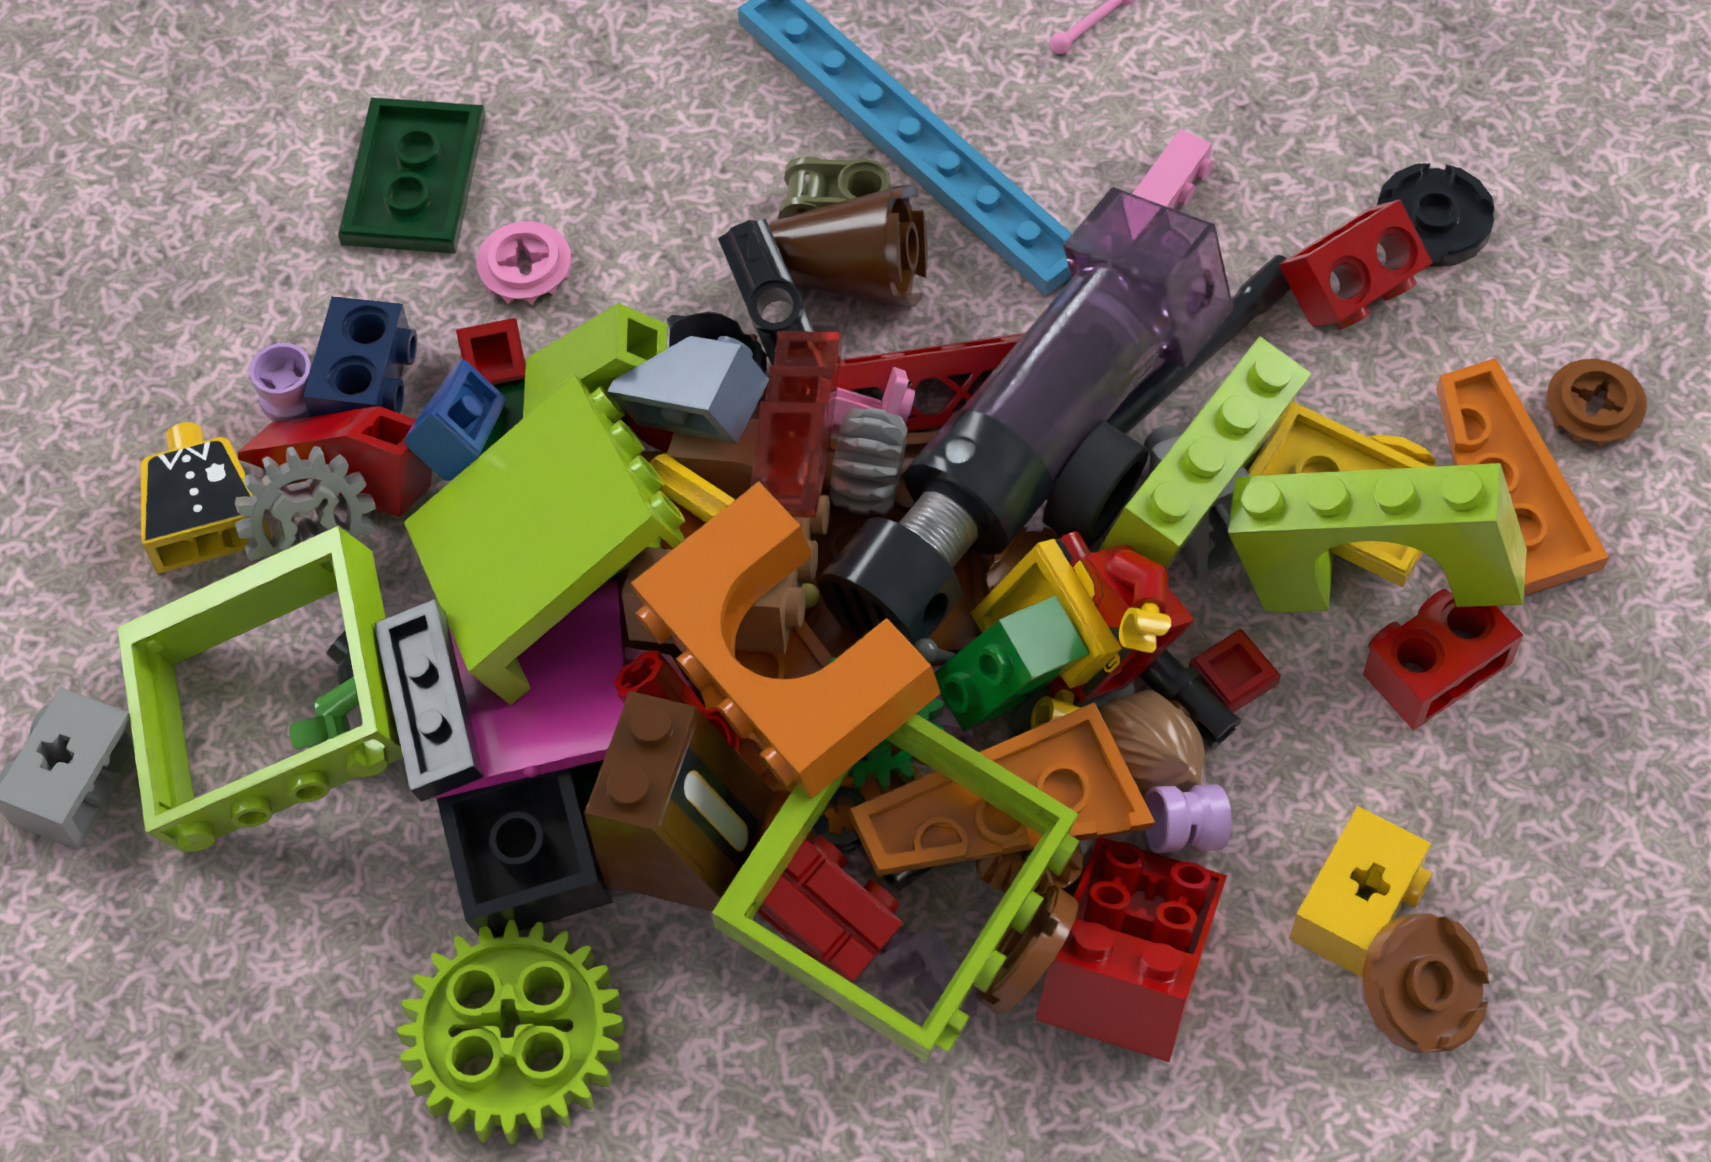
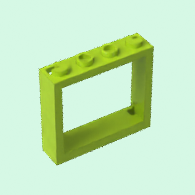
M336 526L117 627L145 831L147 834L180 851L195 852L204 850L212 846L215 839L243 827L262 825L268 822L272 815L300 802H313L322 799L329 793L330 789L358 777H370L379 774L387 768L388 764L403 758L374 623L386 618L373 551L340 526ZM338 591L363 725L194 799L174 665Z
M915 714L886 739L1042 835L923 1026L920 1027L752 920L853 766L812 799L799 784L796 785L713 910L712 917L713 925L716 929L927 1063L937 1046L946 1052L951 1050L970 1018L960 1008L974 986L984 993L987 992L1007 959V956L997 951L1011 928L1021 934L1024 933L1044 900L1043 897L1034 892L1047 870L1058 876L1061 874L1080 841L1069 835L1074 827L1078 813Z

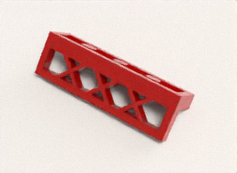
M1065 327L831 360L830 366L835 377V387L848 391L876 386L885 393L893 367L906 371L909 380L908 389L914 390L923 379L938 378L955 391L939 412L924 414L912 405L910 412L913 415L909 416L906 422L907 431L943 426L955 411L969 409L987 414L992 418H1000L1011 406L1021 390L1026 388L1027 382L1043 362H1047L1062 345V338L1068 333ZM1029 364L1020 377L1007 368ZM998 369L1015 383L1000 403L984 405L967 391L982 371ZM968 373L960 385L947 377ZM1085 393L1073 407L1086 405ZM962 397L974 405V407L954 409Z

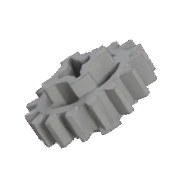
M314 446L308 460H300L294 447H288L286 451L287 463L280 466L270 457H265L262 461L267 474L262 479L247 474L244 478L246 487L252 493V497L243 496L236 497L235 499L237 512L248 517L236 522L235 527L239 538L251 539L244 547L250 561L260 559L263 556L267 559L336 526H340L358 541H360L358 539L359 535L375 534L376 528L372 519L362 515L376 509L371 494L360 493L367 485L360 471L345 477L349 465L345 457L340 454L329 465L325 464L321 447ZM307 479L305 482L286 485L295 480ZM340 492L345 497L347 504L345 523L341 522L338 516L333 513V509L339 502L337 496ZM265 508L270 510L272 516L279 520L273 529L274 536L272 539L267 536L263 527ZM313 508L315 509L317 517L314 520L303 517L296 524L293 515L297 511L307 515Z

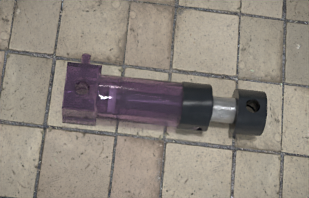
M1112 187L1063 244L1072 279L963 408L952 414L904 472L906 489L915 503L899 523L882 517L869 518L816 581L826 607L844 627L861 639L887 618L912 645L920 639L929 638L963 597V592L953 567L966 551L972 549L987 555L1003 553L1053 491L1052 487L1082 442L1096 427L1109 419L1158 357L1184 368L1189 365L1234 309L1215 224Z

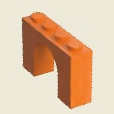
M757 482L631 582L643 605L635 614L657 643L661 645L670 638L681 650L682 654L676 658V662L700 691L711 685L724 699L717 708L734 731L742 739L753 732L762 742L766 749L759 756L784 787L796 781L812 799L940 695L941 692L930 663L887 618L825 668L804 677L794 679L764 677L746 669L735 659L736 634L747 611L757 600L813 556L801 525L760 482Z

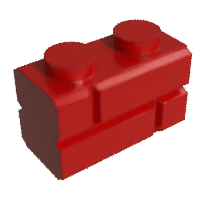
M818 835L810 842L805 838L756 913L796 948L854 984L901 929L904 922L895 915L896 911L900 908V904L876 882L869 880L862 887L843 870L849 862L848 859L827 839Z

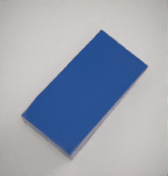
M461 359L411 426L404 439L405 445L440 478L445 481H451L479 457L507 400L466 360Z

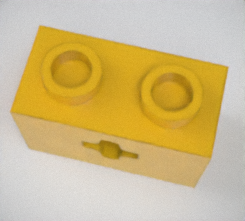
M1357 806L1297 911L1289 939L1362 977L1368 947L1381 928L1394 921L1403 903L1415 909L1433 875V872L1423 867L1432 843ZM1364 888L1373 892L1368 901L1358 897Z

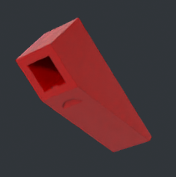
M379 406L272 422L238 451V460L263 469L265 467L262 459L267 456L273 459L278 466L287 463L286 451L288 447H294L300 460H308L314 446L321 447L325 464L328 465L340 454L345 457L349 465L345 477L358 471L364 477L367 485L360 493L371 494L375 502V510L401 517L431 487L432 469L413 453L404 442L407 433L416 419ZM299 479L297 481L305 482L307 479Z

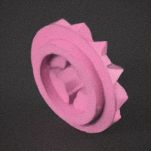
M522 221L505 225L490 234L479 248L476 266L478 276L482 280L488 295L496 293L508 305L515 299H525L533 306L538 296L545 293L555 296L558 285L564 280H570L572 257L566 239L557 230L543 223ZM519 250H525L526 257L530 258L532 263L530 275L524 276L520 274V270L517 267L518 259L520 258Z

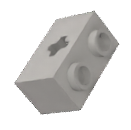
M59 687L50 704L41 708L34 717L30 727V736L15 761L7 763L0 773V810L8 822L79 850L135 756L129 713Z

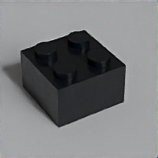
M573 767L540 774L532 778L527 777L437 798L465 921L478 936L479 929L486 926L490 929L494 938L504 936L508 920H514L518 931L532 928L537 921L545 924L613 903L610 888L604 885L586 821L585 810L588 804L583 784Z

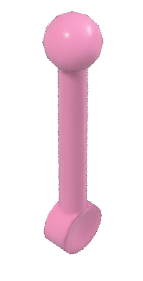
M1108 0L1067 32L1053 34L1049 41L1050 49L1059 55L1067 53L1071 48V42L1121 4H1131L1135 0Z

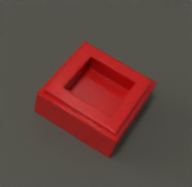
M1242 629L1237 630L1189 661V667L1194 666L1203 675L1201 683L1232 713L1269 691L1280 682V673Z

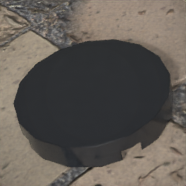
M1419 163L1397 171L1382 186L1377 205L1401 200L1433 262L1429 266H1455L1475 257L1488 243L1494 223L1493 213L1495 208L1493 198L1482 182L1462 168L1447 164L1445 170L1430 168L1431 163Z

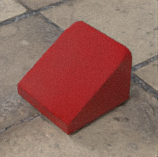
M516 318L456 329L461 358L473 366L489 383L496 385L525 379L526 363Z

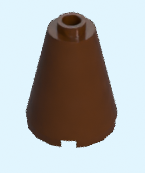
M911 185L895 186L772 221L769 224L794 285L900 307L916 306L921 301L923 293H912L914 274L926 278L928 266V241L924 211H912L909 197H919L917 190Z

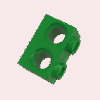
M1053 596L999 619L936 670L934 675L944 703L952 711L962 731L965 732L1019 708L1086 657L1089 652L1058 598Z

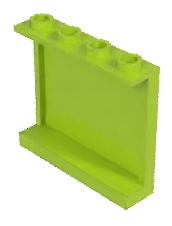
M576 375L568 379L404 521L439 605L446 613L449 628L468 672L510 705L531 689L517 659L522 652L660 536L673 548L685 540L678 528L685 522V519L675 504L664 493L658 491L665 485L664 481L652 465L639 455L645 448L634 432L620 420L625 416V412L607 390L599 386L593 392Z

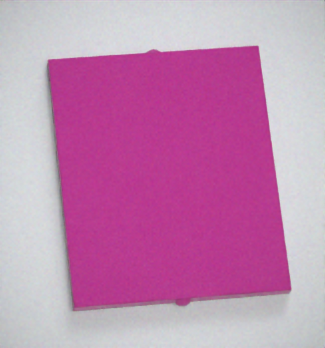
M618 580L602 584L517 657L531 689L512 705L468 672L450 630L484 778L435 796L434 799L604 760L624 703L617 696L618 690L612 685L622 667L626 666L622 596Z

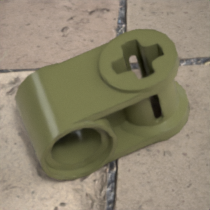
M809 156L793 159L785 168L784 181L788 186L787 200L780 205L778 220L806 212V210L818 209L891 188L890 174L884 165L868 159L856 161L827 160ZM806 174L810 175L809 183H806L804 178Z

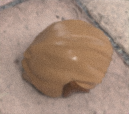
M1145 690L1129 694L1128 696L1113 698L1108 704H1103L1098 708L1143 799H1145V795L1151 787L1176 786L1181 792H1189L1194 785H1201V773L1205 754L1202 736L1191 720L1190 713L1179 702L1165 699L1154 691Z

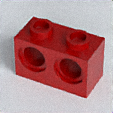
M1399 199L1370 207L1278 265L1308 322L1313 327L1335 323L1338 330L1367 317L1371 313L1367 304L1380 296L1384 300H1390L1413 288L1417 284L1414 275L1433 264ZM1378 243L1385 252L1386 261L1384 266L1380 263L1377 256ZM1332 272L1335 273L1339 280L1340 290L1338 296L1333 292L1330 285Z
M1441 589L1423 603L1418 611V615L1403 625H1400L1397 621L1392 622L1375 634L1368 644L1370 651L1363 675L1414 731L1510 666L1514 661L1523 634L1497 606L1457 607L1452 592L1450 593L1448 589ZM1451 630L1465 631L1472 635L1474 639L1460 638ZM1413 663L1420 666L1425 672H1411L1401 664Z

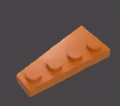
M1497 358L1440 375L1436 391L1454 466L1501 464L1527 547L1524 596L1604 570L1609 558L1607 552Z
M1095 702L979 752L1078 813L1074 827L1069 835L1079 841L1151 829L1155 823ZM938 771L850 808L848 815L877 876L1031 850L1035 848L1042 837L1039 833Z

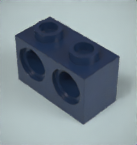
M331 296L303 395L310 417L376 406L401 413L404 401V383L400 379L404 365H412L414 363L417 352V332L415 329H409L403 304Z

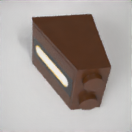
M629 691L586 807L585 817L604 885L713 912L760 841L774 795L767 784L696 706Z

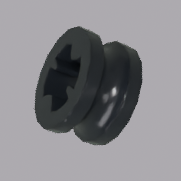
M839 786L811 829L814 838L818 835L824 837L842 853H849L859 848L862 843L855 829L848 833L846 827L843 826V835L830 833L829 820L824 814L830 808H833L835 813H838V805L853 808L866 802L864 796L855 789Z

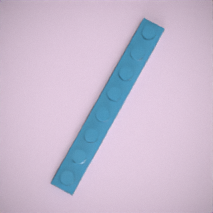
M749 0L738 8L739 24L1045 296L1049 295L1087 266V255L1090 249L805 0Z

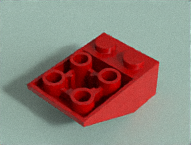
M1102 837L1097 838L1074 896L1079 904L1076 919L1066 941L1047 969L1036 1020L1170 1062L1227 875L1205 869L1203 866L1193 862H1182L1145 851L1130 843L1116 842Z

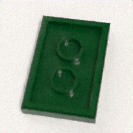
M371 97L338 232L340 244L343 246L456 254L486 117L484 105Z

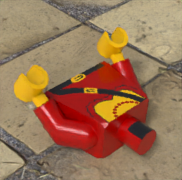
M1079 532L1068 533L1056 540V543L1122 650L1085 684L1069 688L1060 676L1054 680L1049 690L1050 697H1042L1033 708L1030 720L1031 729L1080 709V707L1074 706L1080 701H1086L1126 688L1194 621L1189 611L1168 588L1169 576L1164 566L1141 555L1133 547L1126 544L1092 553Z

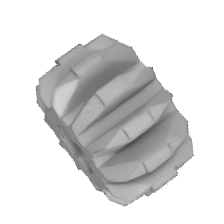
M867 407V409L850 408L843 416L836 442L830 481V497L836 507L847 509L853 514L870 516L871 514L887 515L894 508L901 480L907 441V426L902 416Z

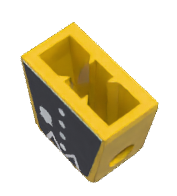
M183 422L170 427L165 434L168 451L146 456L141 462V539L157 574L245 550V545L251 540L239 538L235 527L236 522L248 518L237 512L235 499L236 497L243 496L252 497V493L246 487L244 481L246 474L229 439L217 437L205 441L202 427L192 422ZM263 515L264 531L272 539V534Z

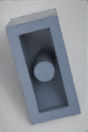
M689 336L614 379L607 392L637 425L738 444L770 379L752 359L753 353L750 348L742 342L727 336H721L717 340Z

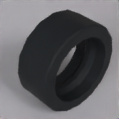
M1106 422L1096 427L1082 442L1059 476L1044 508L1042 522L1063 536L1071 532H1079L1088 547L1095 544L1112 524L1131 495L1145 467L1149 450L1141 443Z

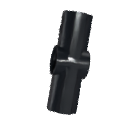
M766 218L754 221L748 220L731 227L727 233L718 238V242L787 404L790 406L818 398L823 383L835 386V377L804 308L800 292L794 285ZM784 301L793 306L789 317L782 322L772 323L762 318L764 309L772 302Z

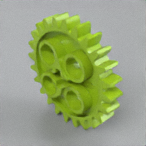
M508 920L503 938L494 939L490 929L487 926L479 929L480 944L473 947L459 935L453 938L454 946L458 955L449 960L445 956L434 952L430 957L437 975L432 978L426 975L415 974L412 978L417 991L423 998L405 999L401 1003L405 1016L413 1022L397 1027V1035L402 1045L411 1047L401 1053L399 1057L405 1072H416L409 1080L416 1097L431 1093L426 1101V1106L434 1118L451 1108L448 1121L452 1130L456 1133L462 1131L472 1119L475 1120V1131L480 1142L488 1140L495 1125L503 1127L509 1144H515L520 1125L530 1124L533 1133L539 1140L543 1139L545 1136L544 1119L552 1115L560 1124L568 1128L571 1126V1119L567 1106L573 1101L589 1110L594 1107L593 1099L588 1089L590 1083L597 1086L610 1087L612 1081L609 1071L601 1062H618L622 1059L620 1045L614 1040L609 1039L625 1034V1024L622 1016L613 1014V1012L622 1007L618 989H606L612 982L608 967L602 965L591 969L595 959L592 948L589 945H585L571 954L572 941L569 932L566 930L558 934L551 943L547 942L543 922L537 921L531 929L528 938L520 937L514 920ZM556 987L563 990L559 999L552 1004L542 1006L530 1002L534 994L542 988ZM485 990L494 993L489 1003L481 1008L468 1009L462 1006L466 997L473 992ZM510 1022H521V1025L516 1026L514 1030V1037L502 1038V1035L507 1033ZM567 1024L573 1025L572 1030L569 1032H561L559 1030ZM454 1029L465 1030L455 1037L450 1036ZM550 1051L557 1052L563 1056L558 1066L550 1071L537 1072L529 1068L533 1059L541 1053ZM486 1055L493 1058L488 1069L481 1074L470 1076L460 1073L465 1061L473 1056Z

